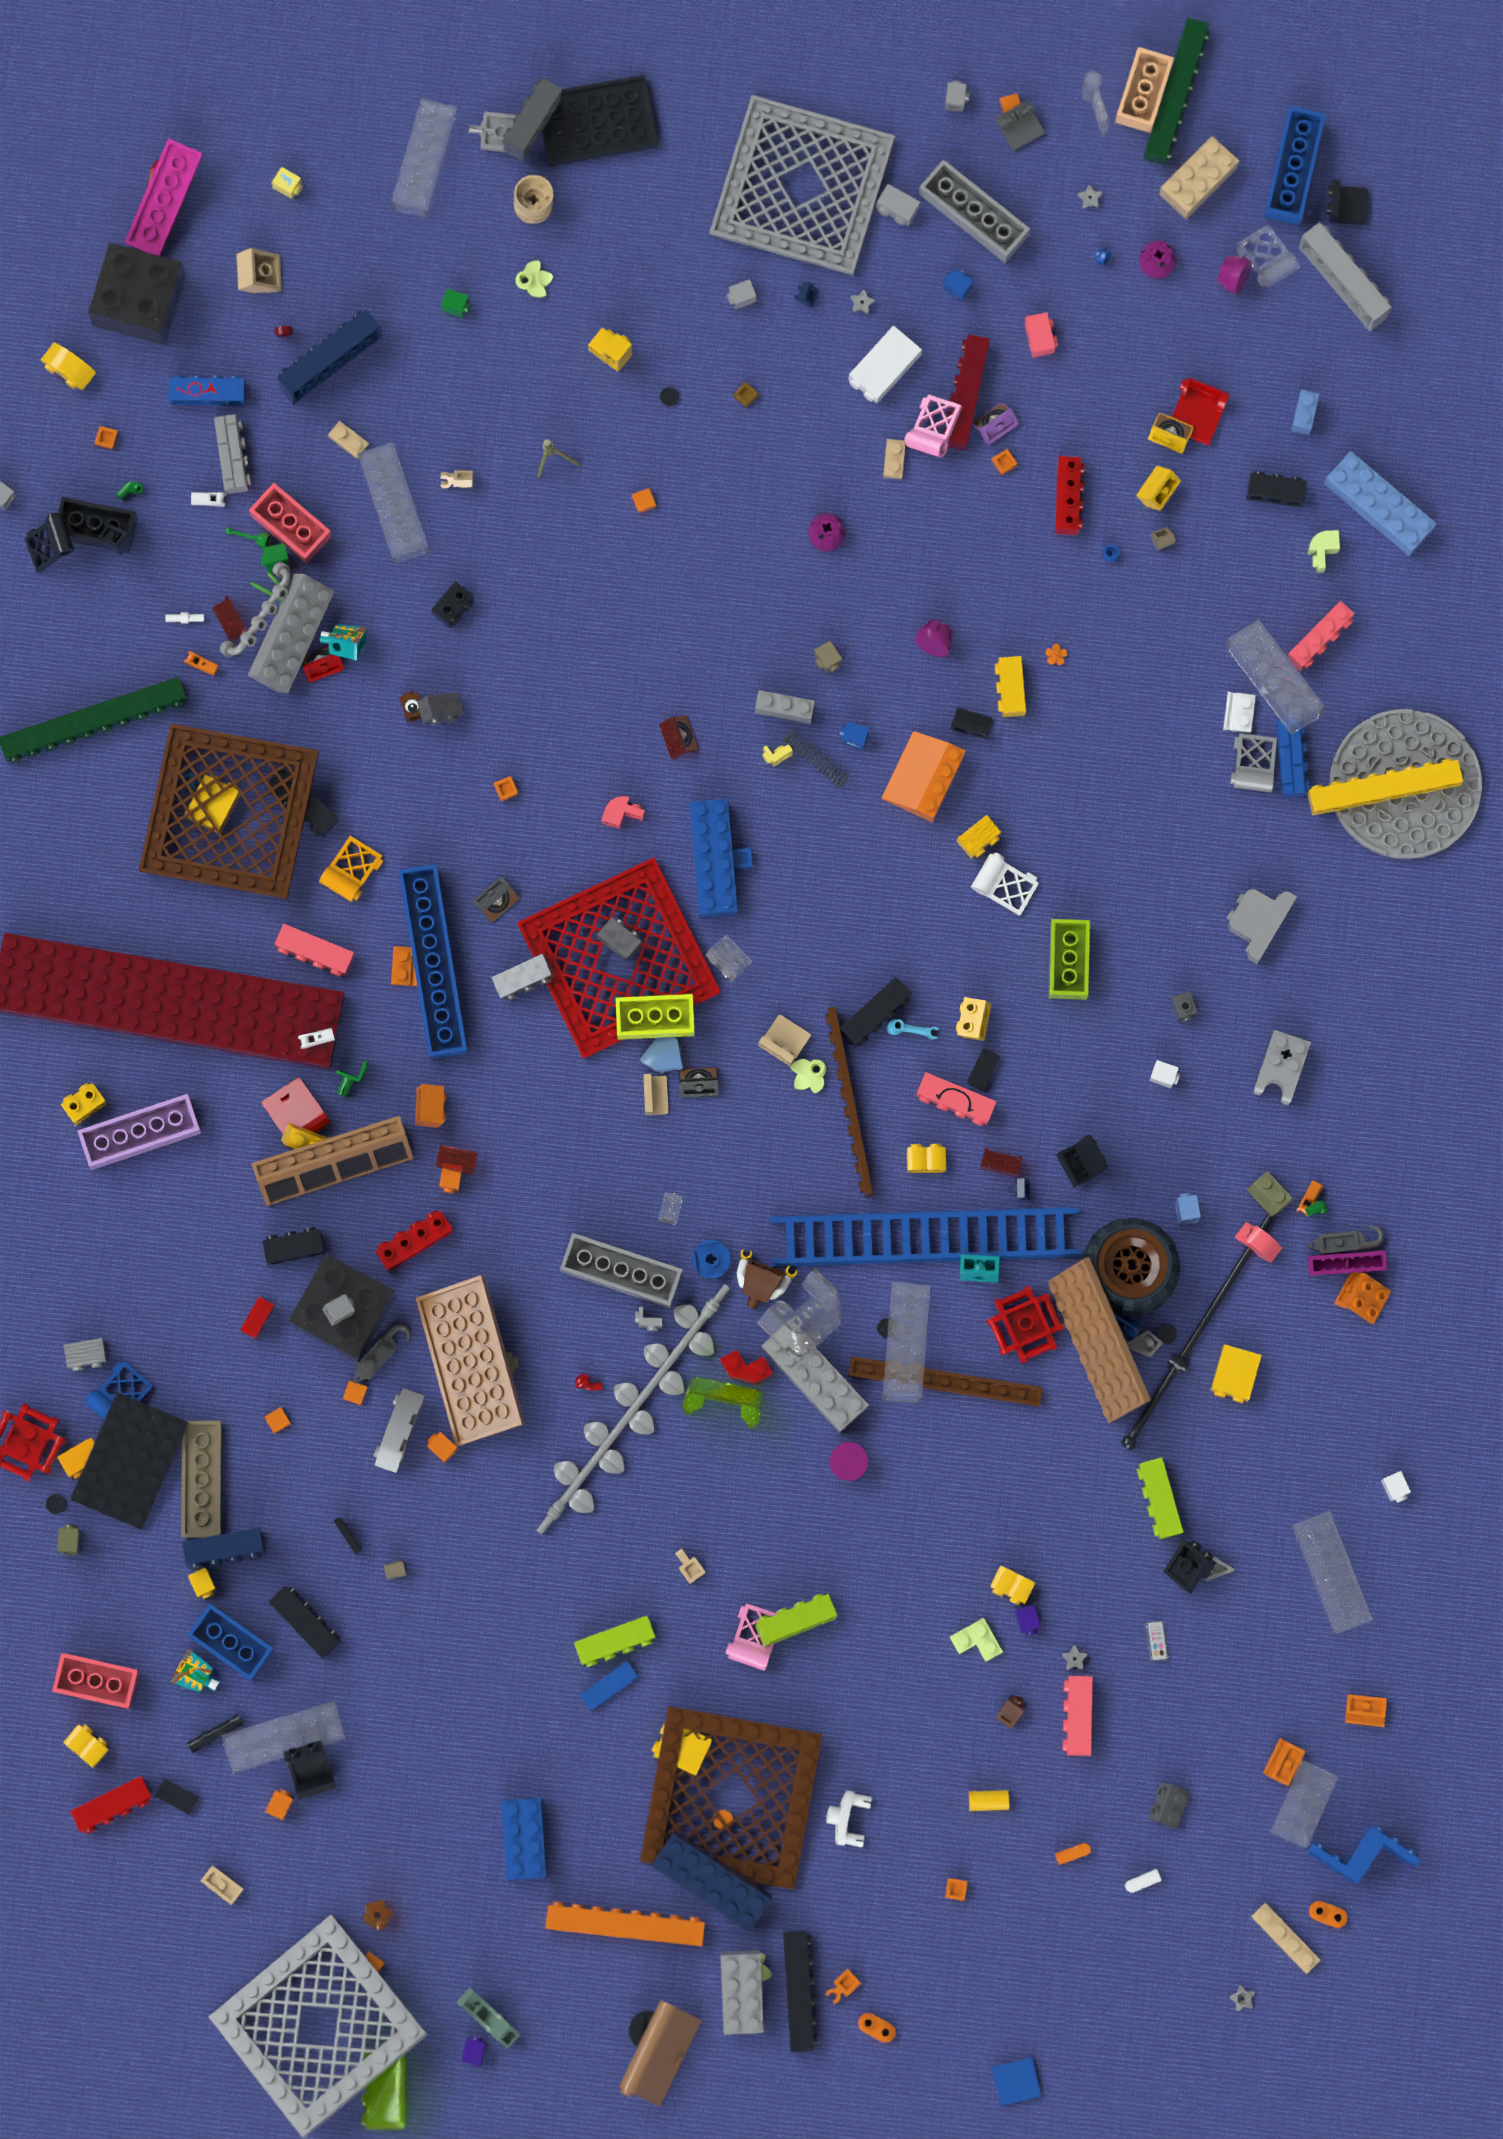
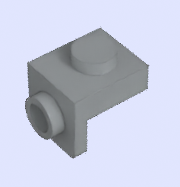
M639 1306V1311H635V1323H639V1328H647V1331H658V1328H662V1318H643V1306Z

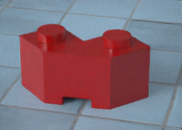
M736 1349L720 1359V1363L730 1379L757 1385L773 1376V1372L764 1357L746 1366Z

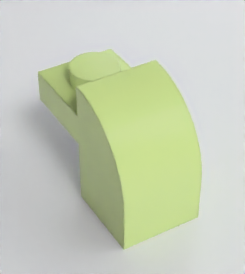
M1339 530L1323 531L1312 539L1308 548V555L1315 554V556H1312V565L1316 567V573L1324 572L1326 568L1325 554H1338L1340 549Z

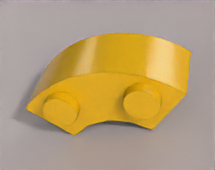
M55 342L41 358L47 371L52 374L55 372L66 380L65 383L73 389L79 388L83 390L96 374L84 361Z

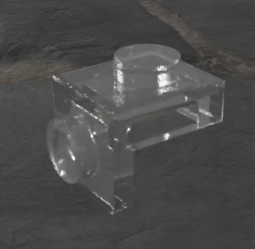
M664 1192L658 1221L677 1225L683 1196Z

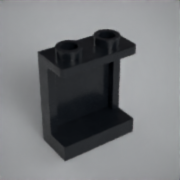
M321 1740L284 1751L285 1762L289 1768L298 1800L336 1788Z

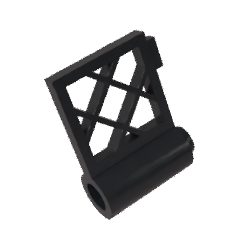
M57 512L47 515V519L44 520L45 523L37 529L32 528L26 533L27 537L24 538L36 573L42 572L61 557L69 555L75 550L63 516ZM45 530L47 532V539L43 538ZM34 538L37 539L36 548L32 542ZM42 543L46 544L44 552L41 551ZM51 548L53 549V552H54V556H53V557H51V556L49 555ZM40 555L43 556L42 565L39 561Z

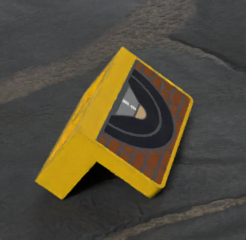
M1159 413L1148 440L1183 454L1193 431V426Z

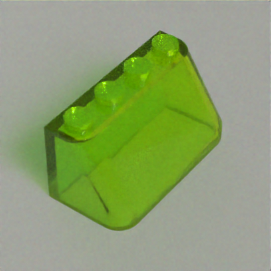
M365 2053L364 2060L372 2053ZM406 2053L365 2087V2094H362V2106H365V2114H362V2126H365L366 2130H406Z

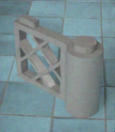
M1240 733L1239 737H1235L1234 749H1237L1235 773H1231L1230 784H1233V788L1272 792L1277 738ZM1242 740H1250L1254 746L1247 751L1242 745ZM1264 742L1272 743V749L1267 753L1260 747ZM1257 748L1263 756L1255 761L1249 753ZM1245 756L1252 762L1248 767L1240 766V761ZM1266 758L1270 763V769H1264L1258 763Z

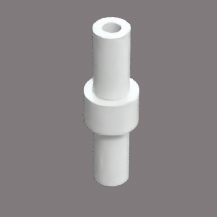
M189 612L166 614V622H181V624L204 622V614H189Z

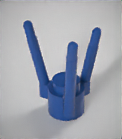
M1114 1314L1115 1318L1124 1324L1121 1329L1124 1331L1122 1333L1123 1337L1127 1340L1129 1337L1135 1339L1142 1326L1130 1316L1122 1315L1125 1318L1123 1319L1119 1315Z

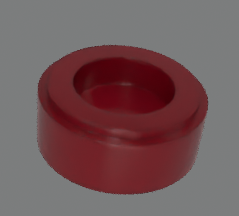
M293 326L274 328L275 336L286 337L293 335Z

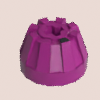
M1163 241L1149 242L1140 252V269L1150 278L1161 279L1167 277L1172 273L1176 265L1174 249Z
M1227 256L1223 261V266L1221 265L1219 269L1220 273L1217 279L1226 290L1238 295L1249 277L1252 260L1245 257Z
M830 513L819 514L809 524V541L818 550L833 551L844 542L846 529L843 521L838 516Z
M931 619L918 630L914 641L924 652L937 657L948 656L952 648L953 630L949 629L950 626L946 623L943 625L941 621H933Z
M852 1442L842 1443L836 1446L831 1453L829 1459L830 1469L840 1480L855 1481L866 1472L868 1456L860 1445Z

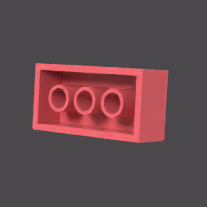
M275 483L249 509L250 516L282 544L285 543V546L306 564L332 537L331 531Z
M61 1653L52 1691L131 1710L140 1671Z

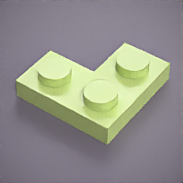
M984 1618L950 1636L958 1654L975 1645L985 1662L1003 1653Z

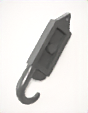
M1370 1226V1229L1377 1231L1378 1238L1375 1241L1367 1242L1360 1231L1321 1234L1307 1247L1320 1252V1255L1374 1249L1383 1243L1384 1233L1379 1227Z
M399 1323L389 1328L355 1366L356 1372L353 1383L366 1379L370 1380L396 1350V1343L392 1337L397 1331L403 1330L406 1333L405 1343L409 1342L411 1331L406 1325Z

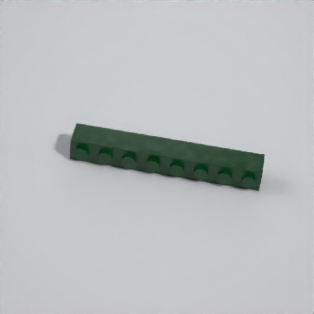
M1187 17L1146 147L1144 160L1165 166L1166 160L1170 161L1173 150L1170 147L1172 143H1176L1179 134L1175 131L1177 126L1181 127L1184 118L1181 112L1182 109L1187 108L1189 99L1186 96L1188 92H1192L1195 83L1191 80L1193 75L1197 76L1200 67L1197 61L1198 58L1202 59L1205 51L1202 45L1204 41H1208L1210 31L1207 30L1209 23Z

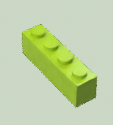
M1158 1458L1140 1463L1136 1471L1138 1479L1143 1480L1144 1487L1142 1488L1144 1499L1148 1498L1150 1506H1147L1149 1517L1154 1519L1155 1525H1152L1155 1537L1158 1536L1159 1540L1182 1534L1183 1529L1163 1459Z
M818 1594L812 1597V1601L807 1603L801 1601L794 1604L792 1609L787 1610V1608H783L776 1612L777 1615L772 1617L765 1615L759 1618L755 1628L765 1648L833 1621L837 1618V1613L829 1594L825 1596Z
M644 1616L576 1641L574 1645L582 1666L586 1664L587 1667L598 1664L597 1660L605 1658L606 1661L615 1658V1653L621 1651L624 1654L635 1650L634 1646L640 1644L642 1647L648 1646L653 1643L652 1640L655 1639V1635L648 1616Z

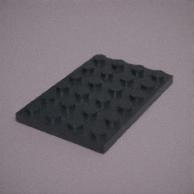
M645 74L562 89L561 101L542 130L549 167L659 147Z
M116 1392L70 1500L142 1530L189 1422Z

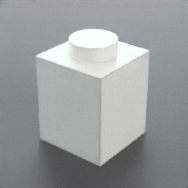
M1157 1060L1149 1081L1171 1089L1173 1084L1177 1085L1180 1074L1177 1073L1178 1067Z
M1401 1471L1381 1480L1391 1502L1396 1500L1399 1503L1408 1498L1407 1494L1411 1491Z

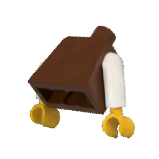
M744 1249L741 1250L742 1260H740L737 1269L738 1283L743 1288L742 1293L749 1296L746 1305L757 1309L760 1301L767 1303L769 1299L774 1300L782 1295L788 1288L791 1279L796 1276L797 1270L791 1275L788 1273L790 1268L788 1266L785 1270V1276H783L784 1272L751 1260L752 1251H750L748 1257H745L743 1255Z

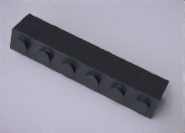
M807 1931L783 1932L790 2052L814 2051V2047L818 2046L817 2034L813 2035V2027L816 2026V2014L812 2015L811 2008L815 2006V1995H811L810 1987L814 1986L813 1974L809 1975V1967L813 1966L812 1955H808V1947H811V1935H807Z

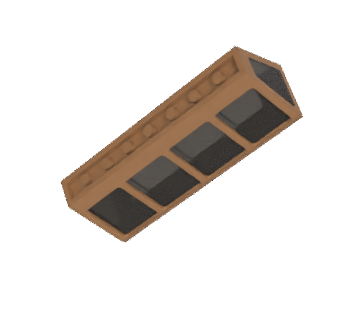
M400 1116L251 1164L265 1204L270 1206L412 1160L413 1156Z

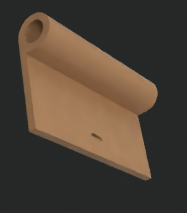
M660 2000L619 2085L622 2088L621 2093L629 2097L634 2094L657 2106H661L702 2020Z

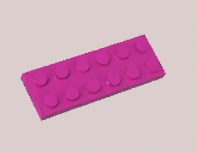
M171 139L167 140L124 243L160 258L203 157V153Z

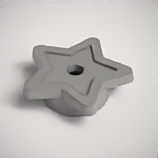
M1088 185L1085 192L1078 193V197L1083 201V208L1088 206L1099 207L1098 198L1102 195V192L1094 191Z
M865 290L859 295H852L850 297L854 302L852 309L854 312L859 310L868 314L869 305L875 302L874 299L867 297Z
M1074 1645L1069 1653L1062 1654V1657L1067 1661L1066 1669L1069 1670L1077 1667L1083 1670L1082 1661L1087 1657V1653L1079 1652Z
M1240 1985L1237 1993L1229 1997L1236 2002V2011L1241 2010L1243 2007L1252 2009L1251 1999L1255 1992L1245 1991Z

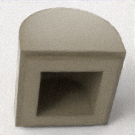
M1168 527L1150 534L1157 550L1176 543L1174 534Z
M402 1560L384 1565L387 1580L406 1576Z

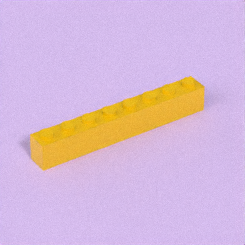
M1452 758L1442 760L1439 764L1429 762L1419 768L1409 766L1404 768V771L1390 770L1385 772V775L1379 776L1378 773L1368 775L1365 779L1355 777L1345 783L1335 781L1330 783V786H1312L1308 791L1312 816L1461 786L1463 778L1459 761H1453Z

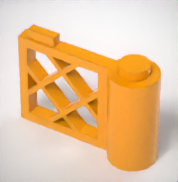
M350 836L330 866L322 874L319 883L350 902L358 901L363 892L361 891L362 886L374 869L378 871L382 865V855ZM351 843L358 846L359 853L348 854V846ZM371 854L376 857L373 863L364 864L363 855ZM360 856L362 865L351 867L350 858ZM347 859L349 868L341 869L336 864L339 860ZM353 870H364V876L361 881L353 876Z

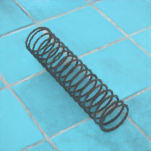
M793 729L784 739V743L788 742L789 744L798 731L794 733L795 729ZM799 734L797 738L791 744H789V746L791 745V749L795 748L794 751H798V754H801V757L805 756V760L808 759V763L812 762L811 765H815V769L818 768V771L822 770L821 773L825 774V777H828V780L832 779V783L835 782V786L838 785V788L841 787L844 784V782L848 779L849 774H846L845 777L837 784L839 778L845 772L843 771L841 775L835 781H833L835 776L840 772L841 768L833 777L830 778L834 770L838 767L837 765L833 769V771L827 775L830 768L835 764V762H833L832 765L823 773L826 766L831 762V759L820 770V767L827 760L828 757H826L823 760V762L819 766H817L818 762L825 755L823 754L819 758V760L813 764L814 760L821 753V751H819V753L811 761L810 759L812 755L818 750V748H816L814 752L808 758H806L809 752L814 748V745L805 755H803L805 750L811 744L810 742L806 746V748L802 752H800L801 748L808 741L807 739L802 744V746L796 750L799 743L804 739V737H802L801 740L793 747L795 741L801 736V734Z

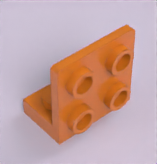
M1354 1272L1349 1274L1334 1304L1341 1308L1349 1309L1370 1324H1374L1391 1291L1366 1273Z

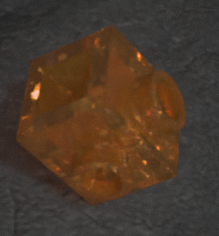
M385 1900L364 1904L366 1913H363L365 1924H369L370 1928L375 1927V1931L387 1928L386 1924L390 1923V1918H393L390 1906L386 1907ZM377 1912L381 1913V1917L379 1919L375 1918V1914Z

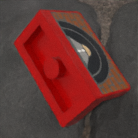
M329 645L306 654L302 662L309 683L344 670L340 656L329 653Z
M258 1297L240 1331L258 1340L276 1305Z

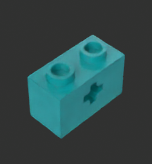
M961 1254L960 1281L998 1283L1000 1257Z

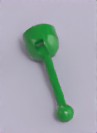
M230 527L225 529V533L228 535L235 534L254 539L259 547L269 546L271 535L268 533H259L257 536L234 531Z

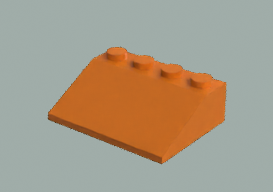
M913 731L881 799L933 823L963 761L966 750Z

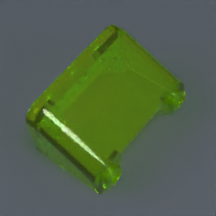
M694 1377L689 1381L681 1408L682 1414L691 1415L693 1411L703 1408L704 1400L708 1399L742 1407V1420L748 1423V1428L758 1429L764 1402L763 1394L759 1390L702 1377Z

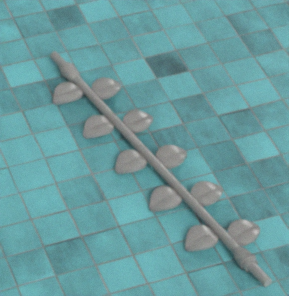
M724 1284L715 1297L706 1302L700 1316H698L697 1310L692 1305H680L674 1308L676 1322L681 1327L690 1330L670 1356L662 1344L645 1346L644 1356L646 1361L651 1366L660 1369L640 1395L635 1385L631 1383L615 1385L614 1395L616 1400L621 1405L630 1408L610 1434L607 1427L601 1422L585 1424L584 1434L586 1439L592 1445L600 1447L580 1473L576 1465L570 1461L559 1462L554 1465V1474L557 1480L563 1485H570V1487L560 1500L556 1501L549 1508V1511L546 1513L547 1517L537 1528V1532L543 1535L552 1521H556L558 1517L560 1518L568 1501L570 1507L576 1512L591 1513L594 1511L592 1495L587 1490L578 1489V1487L598 1461L600 1467L608 1473L619 1474L624 1472L621 1454L615 1450L607 1451V1449L628 1422L630 1428L636 1433L647 1435L654 1432L652 1416L646 1411L637 1410L658 1383L660 1389L669 1395H681L684 1393L682 1377L677 1372L667 1371L688 1343L690 1350L697 1355L710 1356L714 1354L712 1338L707 1333L698 1332V1330L708 1318L718 1311L719 1303L730 1290L728 1286Z

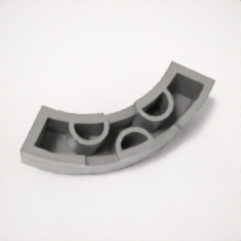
M404 1388L400 1395L396 1394L393 1401L395 1408L381 1446H377L374 1457L377 1458L375 1466L397 1473L409 1441L408 1438L421 1411L424 1395Z

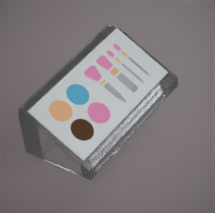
M1164 1621L1145 1622L1149 1662L1169 1660Z

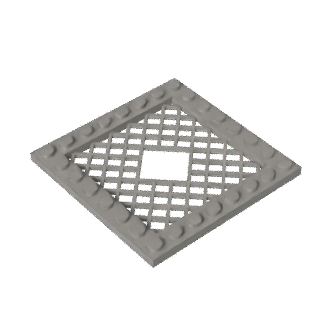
M752 95L713 219L710 235L853 275L895 136ZM773 123L777 131L768 135L764 127ZM778 124L785 125V127L780 129ZM791 128L795 136L786 140L782 132ZM762 129L766 137L758 140ZM795 129L802 130L803 132L798 134ZM809 133L813 141L804 145L800 137ZM780 134L784 142L775 146L771 138ZM813 134L820 135L821 137L816 139ZM827 138L831 146L822 150L818 142ZM797 139L801 147L792 151L788 143ZM831 139L838 140L839 142L833 144ZM768 140L772 148L763 152L759 144ZM845 143L849 151L840 155L836 147ZM815 144L819 152L810 156L806 148ZM849 144H852V145H855V146H858V147H856V148H854V149H851V147H850ZM786 145L790 153L781 157L777 149ZM757 147L760 154L753 157L755 149ZM833 149L837 157L828 161L824 153ZM863 149L866 157L858 160L854 152ZM804 150L808 158L799 162L795 154ZM774 151L778 159L769 163L765 155ZM851 154L855 163L846 166L842 158ZM821 155L825 164L817 167L813 159ZM792 156L796 164L787 168L783 160ZM763 157L767 165L758 169L754 161ZM839 160L843 169L834 172L831 164ZM868 160L867 165H866V169H865V172H864V170H863L862 166L860 165V163H862V162ZM810 161L827 192L795 208L778 177ZM780 162L784 171L775 174L772 166ZM752 164L755 171L748 174L750 165ZM828 166L832 175L823 179L819 170ZM858 166L861 174L852 177L849 169ZM769 168L773 176L764 181L760 172ZM846 171L850 180L841 184L837 175ZM757 174L761 183L752 186L749 178ZM863 177L859 188L855 181ZM835 178L838 186L829 189L826 181ZM775 179L779 188L770 191L767 183ZM746 181L750 188L743 191ZM852 183L856 191L847 195L844 186ZM764 185L767 194L759 198L755 189ZM841 189L845 197L836 201L832 193ZM752 191L756 200L747 204L743 196ZM782 191L786 199L777 203L773 194ZM858 194L855 205H853L850 198ZM829 195L833 203L824 207L820 199ZM770 196L774 205L765 209L761 201ZM740 198H741V200H742L743 203H744V206H742V207H740L739 209H737L738 204H739V201H740ZM847 200L851 208L842 212L838 204ZM818 201L822 209L813 213L809 205ZM788 202L792 210L783 214L779 206ZM759 203L762 211L754 215L750 206ZM836 206L840 214L831 218L827 210ZM806 207L810 215L801 219L797 211ZM747 208L751 217L742 221L738 213ZM777 208L781 216L771 220L768 211ZM824 212L828 220L819 224L815 216ZM852 212L850 221L848 223L844 215ZM794 213L798 221L789 225L785 217ZM765 214L769 222L760 226L756 218ZM735 216L737 217L739 222L734 221ZM842 217L846 225L837 229L833 221ZM812 218L816 226L807 230L803 222ZM783 219L787 227L778 231L774 223ZM753 220L757 227L745 223ZM830 223L834 231L825 235L821 227ZM801 224L805 232L796 236L792 228ZM771 225L775 232L763 228ZM819 229L823 237L814 241L810 233ZM847 229L843 240L839 232ZM789 230L792 237L783 235L782 233ZM836 234L840 243L831 246L828 238ZM807 235L810 242L800 240V238ZM825 240L828 247L818 245V243ZM842 246L841 251L836 250V248Z
M332 1915L327 1917L209 2016L214 2025L303 2138L307 2137L427 2036L426 2032ZM330 1944L333 1949L325 1947ZM323 1951L333 1952L331 1962H321ZM319 1953L318 1961H309ZM336 1953L344 1963H335ZM307 1964L317 1965L316 1975H306ZM321 1965L331 1966L330 1976H320ZM303 1966V1974H293ZM334 1966L344 1967L343 1977H333ZM348 1968L356 1978H347ZM292 1977L302 1978L301 1988L291 1987ZM288 1978L287 1987H279ZM306 1978L315 1979L314 1989L304 1988ZM319 1979L329 1980L328 1990L318 1989ZM333 1980L343 1981L341 1991L332 1990ZM346 1981L356 1982L355 1992L345 1991ZM360 1983L368 1993L359 1992ZM277 1990L287 1991L285 2001L276 2000ZM273 1991L272 2000L264 1999ZM290 1991L300 1992L299 2002L289 2001ZM304 1992L314 1993L312 2003L303 2002ZM317 1993L327 1994L326 2004L316 2003ZM331 1994L341 1995L340 2005L330 2004ZM344 1995L354 1996L353 2006L343 2005ZM358 1996L368 1997L367 2007L357 2006ZM371 1998L376 2002V2004L380 2008L370 2007ZM261 2003H271L270 2014L260 2013ZM256 2004H258L256 2013L248 2012ZM275 2004H285L284 2015L274 2014ZM288 2005H298L297 2016L287 2015ZM302 2006L339 2008L334 2047L297 2044ZM343 2009H353L351 2020L341 2019ZM356 2010H366L365 2021L355 2020ZM370 2011L380 2012L379 2022L369 2021ZM383 2012L391 2023L382 2022ZM246 2016H256L255 2027L245 2026ZM242 2017V2023L240 2024L237 2020ZM260 2017H269L268 2028L258 2027ZM273 2018H283L282 2029L272 2028ZM287 2019H297L295 2030L285 2029ZM341 2023H351L350 2034L340 2033ZM354 2024H364L363 2035L353 2034ZM368 2025H378L377 2036L367 2035ZM382 2026H392L390 2037L381 2036ZM244 2029L254 2030L253 2040ZM258 2030L268 2031L266 2042L257 2041ZM271 2031L281 2032L280 2043L270 2042ZM285 2033H295L293 2044L284 2043ZM339 2037H349L348 2048L338 2047ZM353 2038H363L361 2049L352 2048ZM366 2039H376L375 2050L365 2049ZM380 2040H387L379 2047ZM256 2044L266 2045L265 2055ZM270 2045L279 2046L278 2057L268 2056ZM283 2046L293 2047L292 2058L282 2057ZM297 2047L306 2048L305 2059L295 2058ZM310 2048L320 2049L319 2060L309 2059ZM324 2050H334L332 2061L323 2060ZM337 2051H347L346 2062L336 2061ZM351 2052H361L360 2063L350 2062ZM365 2053H372L364 2060ZM268 2059L277 2060L276 2069L273 2067V2065L269 2062ZM281 2060L291 2061L290 2072L280 2071ZM295 2061L305 2062L303 2073L294 2072ZM308 2062L318 2063L317 2074L307 2073ZM322 2063L332 2064L331 2075L321 2074ZM335 2065H346L344 2076L334 2075ZM349 2066H357L348 2073ZM280 2074L289 2075L288 2085ZM293 2075L303 2076L302 2087L292 2086ZM307 2076L316 2077L315 2088L305 2087ZM320 2077L330 2078L329 2089L319 2088ZM334 2079H341L333 2086ZM291 2089L301 2090L300 2100ZM305 2090L315 2091L313 2102L303 2101ZM318 2091L326 2092L320 2098H318Z

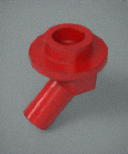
M582 1373L575 1379L574 1387L586 1390H602V1383H589L590 1375Z

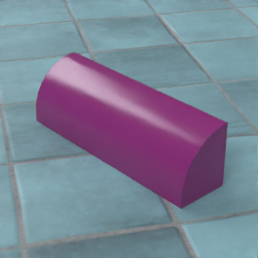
M1384 1250L1306 1256L1310 1276L1387 1270L1386 1251Z

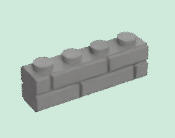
M235 414L215 417L214 422L225 493L247 492L248 485H251L250 475L245 472V467H248L247 456H243L242 449H246L244 437L240 438L239 432L243 431L242 421L238 420Z

